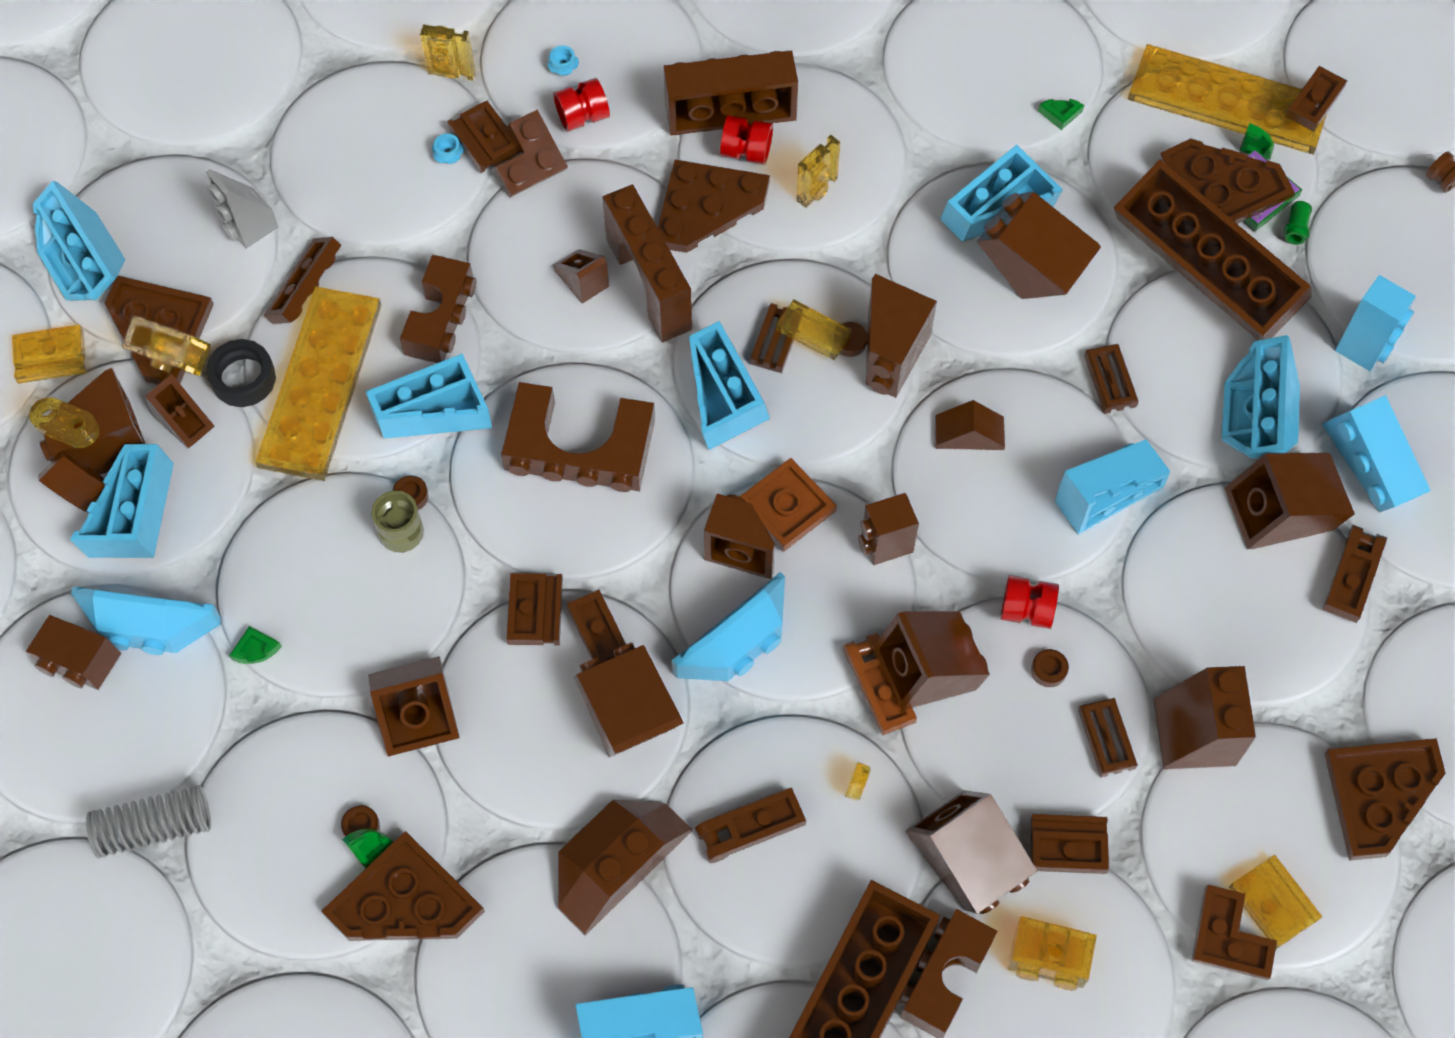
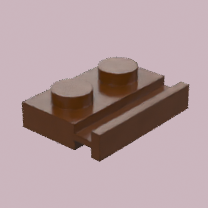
M488 100L459 114L460 118L454 121L452 119L447 121L448 129L458 138L464 151L480 173L485 172L486 167L490 165L496 166L521 152L510 130Z
M510 573L506 639L508 645H544V643L554 644V646H560L563 593L562 574L546 576V574Z
M1032 814L1030 818L1031 861L1037 871L1107 874L1109 871L1107 817Z

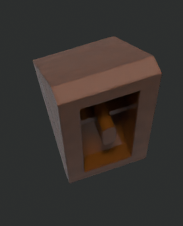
M579 249L552 266L582 304L609 287L607 261L602 255Z
M171 373L143 395L155 419L186 448L193 446L215 427Z
M975 400L935 415V448L1004 450V416Z

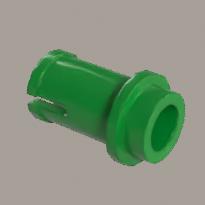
M1296 201L1291 205L1289 222L1283 229L1285 239L1290 244H1302L1310 236L1308 224L1312 213V206L1305 201Z

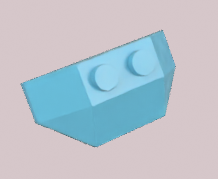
M52 181L33 203V213L36 214L35 235L37 253L66 300L95 301L117 278L126 259L98 214L61 184Z
M1288 335L1254 341L1249 348L1250 352L1238 363L1225 381L1222 440L1227 445L1250 458L1262 457L1266 453H1286L1298 443L1300 383L1291 340Z
M779 572L702 637L672 659L673 675L679 679L729 681L736 674L740 677L747 673L754 665V659L763 652L765 654L772 652L782 640L785 576Z
M74 586L71 594L99 635L106 637L121 651H126L129 647L142 649L144 652L152 655H163L164 652L177 653L219 626L221 622V617L212 604L161 599Z

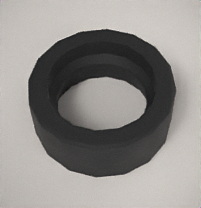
M232 340L219 346L210 356L206 367L208 380L219 400L229 406L247 407L259 403L273 390L276 380L275 368L270 355L263 346L252 340ZM249 359L255 360L260 364V375L247 386L230 387L222 381L223 371L235 361Z

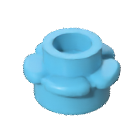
M568 46L555 47L548 57L549 70L561 76L571 74L572 70L576 69L579 64L574 51Z
M442 134L435 139L432 146L433 157L439 163L453 164L460 159V154H463L464 148L455 135Z

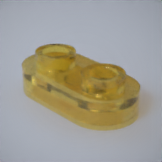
M53 397L42 398L33 404L29 412L30 421L39 433L72 447H87L93 444L99 436V425L90 412ZM52 410L49 415L42 416L45 412ZM83 423L81 427L73 429L75 424Z

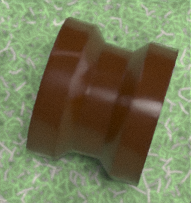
M1449 151L1443 153L1425 174L1429 180H1436L1444 193L1451 191L1455 187L1454 155Z

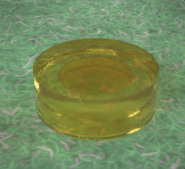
M857 761L845 797L855 801L860 800L871 771L870 766Z

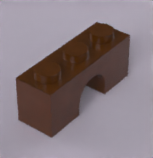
M432 254L422 279V287L426 300L435 301L441 305L429 313L410 310L400 336L405 356L439 363L445 360L447 353H452L456 341V335L454 334L456 327L463 324L466 315L465 303L468 297L474 295L477 280L473 277L470 263Z
M958 909L955 910L951 919L944 916L934 934V937L940 940L934 952L928 949L925 951L916 969L922 973L917 985L914 986L909 983L899 1001V1004L905 1007L901 1019L936 1038H944L963 998L946 988L943 983L942 972L950 966L959 965L977 973L998 931Z

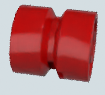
M596 77L579 83L576 90L569 86L553 92L558 116L567 132L584 127L585 121L588 119L595 123L610 117L606 95Z
M728 115L722 132L720 156L735 160L745 156L747 162L765 165L772 143L773 123L755 120L752 124H748L746 118Z
M1009 575L1000 620L1021 623L1024 619H1027L1031 626L1051 629L1057 606L1059 584L1039 580L1035 585H1032L1029 578Z

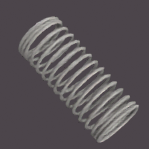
M200 785L190 788L198 830H196L193 824V813L188 792L186 789H182V801L190 825L189 832L185 827L181 798L176 790L173 792L174 805L170 794L167 792L165 794V804L161 795H157V808L154 799L150 796L148 798V808L145 800L140 799V811L134 800L131 802V811L127 803L122 805V811L118 805H115L114 814L110 807L105 809V815L101 809H98L97 812L95 810L89 811L86 816V827L94 855L100 859L101 857H106L108 853L115 855L117 850L123 853L125 849L131 851L134 846L140 849L142 844L148 847L151 842L156 845L159 840L163 843L166 842L167 838L173 841L177 836L181 839L184 833L187 836H191L193 832L197 835L201 831L204 833L206 831L209 832L211 829V817L203 788ZM175 810L181 825V835L177 830ZM167 814H168L169 821H170V824H171L172 829H173V836H172V837H171V835H170V833H169V831H168V819H167ZM150 818L156 833V841L152 837ZM159 818L165 832L164 839L160 834ZM142 822H143V825H144V829H145V831H146V834H147V836H148V842H147V843H146L145 840L143 839V826H142ZM94 824H95L96 831H97V835H98V841H97L96 834H95ZM134 826L140 839L139 845L135 842ZM126 830L131 840L130 847L126 843ZM109 834L114 845V851L110 849ZM118 834L123 843L122 849L118 846Z

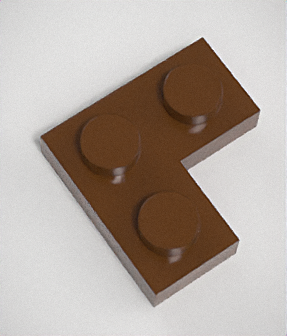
M538 109L508 124V128L522 154L496 166L495 171L509 198L568 168Z
M1206 885L1191 961L1264 980L1271 979L1277 940L1239 931L1246 894Z

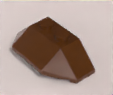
M612 800L558 851L559 911L586 936L692 832V828L667 804Z

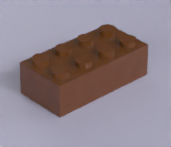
M792 50L663 65L665 107L670 136L722 130L728 115L746 118L748 124H752L755 120L780 123L796 121L798 77Z

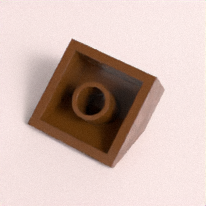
M716 494L704 528V560L772 579L774 574L775 543L753 505L737 495L729 494L724 496Z
M440 656L368 674L369 690L388 757L460 738Z

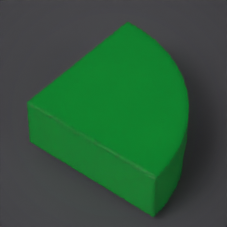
M1048 99L1039 105L1038 112L1062 130L1083 112L1084 105L1074 99H1069V101Z
M1249 123L1239 150L1250 153L1256 149L1266 159L1270 160L1274 150L1272 138L1262 128Z
M249 626L229 656L231 660L238 663L255 664L269 659L282 646L277 640Z
M376 829L357 830L341 839L364 868H367L393 843L388 836Z

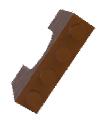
M631 184L602 196L606 240L620 265L634 260L646 292L648 318L661 342L663 343L692 331L691 287L635 186Z
M519 382L501 453L504 470L517 476L532 474L543 476L547 480L556 482L562 479L576 481L586 487L602 485L611 487L619 492L640 491L655 423L654 403L620 398L613 432L606 443L591 452L570 453L555 446L548 437L555 406L553 387Z

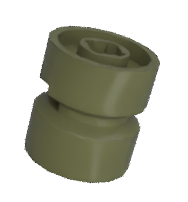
M403 491L386 492L376 499L372 506L371 515L380 541L385 548L393 552L404 553L419 545L423 538L424 527L415 500Z

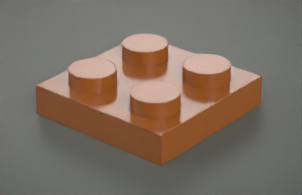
M792 458L788 459L740 496L746 502L753 505L773 542L782 552L786 551L834 514L837 509V505Z

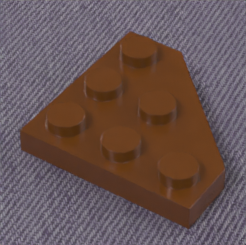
M1191 138L1160 153L1164 163L1237 224L1295 196V192L1279 163L1268 160L1264 162L1250 158L1244 153L1223 147L1222 149L1215 148Z
M675 159L658 224V230L669 250L688 253L698 247L699 242L711 235L716 237L737 225L738 220L748 214L755 215L764 210L770 184V175Z
M117 276L105 301V305L145 381L158 384L171 373L181 383L213 308L212 298Z
M1437 738L1328 749L1325 752V760L1349 861L1387 857L1393 850L1402 834L1446 774Z
M405 831L321 912L349 941L457 939L485 910Z

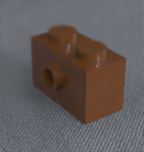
M906 492L865 505L864 519L860 521L862 534L858 535V540L863 554L870 555L873 565L913 553L919 522Z
M52 615L47 617L26 650L36 661L34 667L50 677H54L58 673L63 676L62 678L66 682L77 688L82 689L84 685H87L96 690H99L122 654L106 637Z

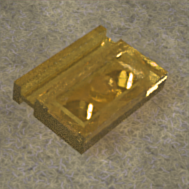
M423 24L420 37L428 74L459 79L460 75L467 76L468 80L473 81L476 70L469 31L464 30L463 34L455 33V29L445 26Z
M832 135L827 137V144L825 146L819 144L798 163L796 201L805 208L814 200L819 201L825 196L830 180L835 182L838 179L841 142Z
M80 325L12 335L13 364L15 366L14 378L18 384L86 373L84 363V331Z
M1273 855L1229 886L1230 890L1246 894L1243 907L1267 938L1277 940L1276 950L1323 917L1276 855Z

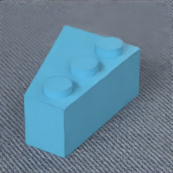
M1016 144L947 202L940 220L964 242L982 235L985 231L984 226L999 213L1002 209L1003 201L1011 194L1035 192L1054 207L1063 189Z
M1379 275L1362 298L1335 351L1368 371L1373 369L1377 361L1384 364L1414 314L1411 306L1416 296Z
M718 321L690 335L689 340L698 393L697 399L701 415L702 435L710 450L769 420L770 417L765 402L721 322Z
M463 353L365 391L371 411L384 439L492 428L488 407Z
M1386 395L1322 423V426L1379 512L1397 507L1431 491Z
M1147 439L1135 444L1129 443L1120 450L1064 471L1055 503L1077 534H1080L1163 488L1171 471Z
M124 444L103 481L106 486L96 502L92 501L87 509L89 515L80 531L75 530L70 539L88 558H154L174 465L158 444Z
M678 984L663 988L662 992L636 993L626 997L575 1004L581 1037L703 1038L693 987L685 988L684 985Z

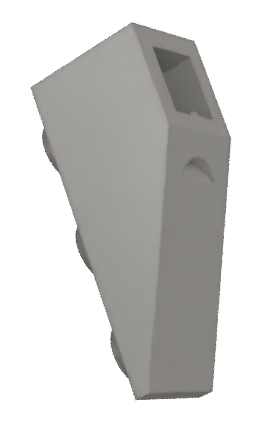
M211 169L206 171L211 184L207 189L218 204L215 206V209L225 222L222 224V227L232 241L238 239L247 249L278 228L272 208L254 188Z

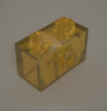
M133 316L122 345L123 349L151 359L150 366L170 373L172 367L199 377L211 344L195 336L137 316Z
M1021 916L1016 925L1007 969L1016 971V976L1024 980L1038 981L1039 978L1054 981V986L1070 991L1077 990V987L1083 988L1089 980L1097 935Z

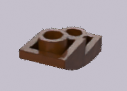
M64 451L38 475V480L85 512H87L92 501L96 502L106 486L103 483L104 478L90 467L88 469L84 468Z

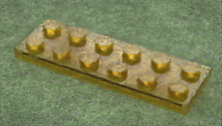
M1146 44L1128 96L1130 101L1241 134L1246 133L1247 127L1251 123L1266 131L1272 138L1273 143L1314 155L1326 118L1325 115L1313 132L1285 117L1289 107L1302 89L1150 44Z
M315 286L255 461L259 469L325 481L382 306L380 298Z

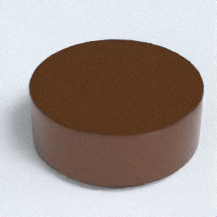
M855 322L842 323L834 332V348L838 353L846 357L860 355L867 345L866 330Z
M413 475L400 478L392 491H403L409 494L415 500L418 510L426 505L429 498L425 482Z
M1053 649L1039 652L1031 665V674L1034 680L1044 687H1056L1063 683L1069 670L1066 657L1061 652Z
M364 805L354 806L343 815L341 829L345 836L361 829H376L380 831V821L375 811L370 807Z

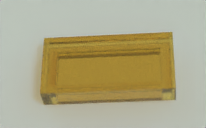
M794 299L776 324L777 331L834 361L852 335V329Z

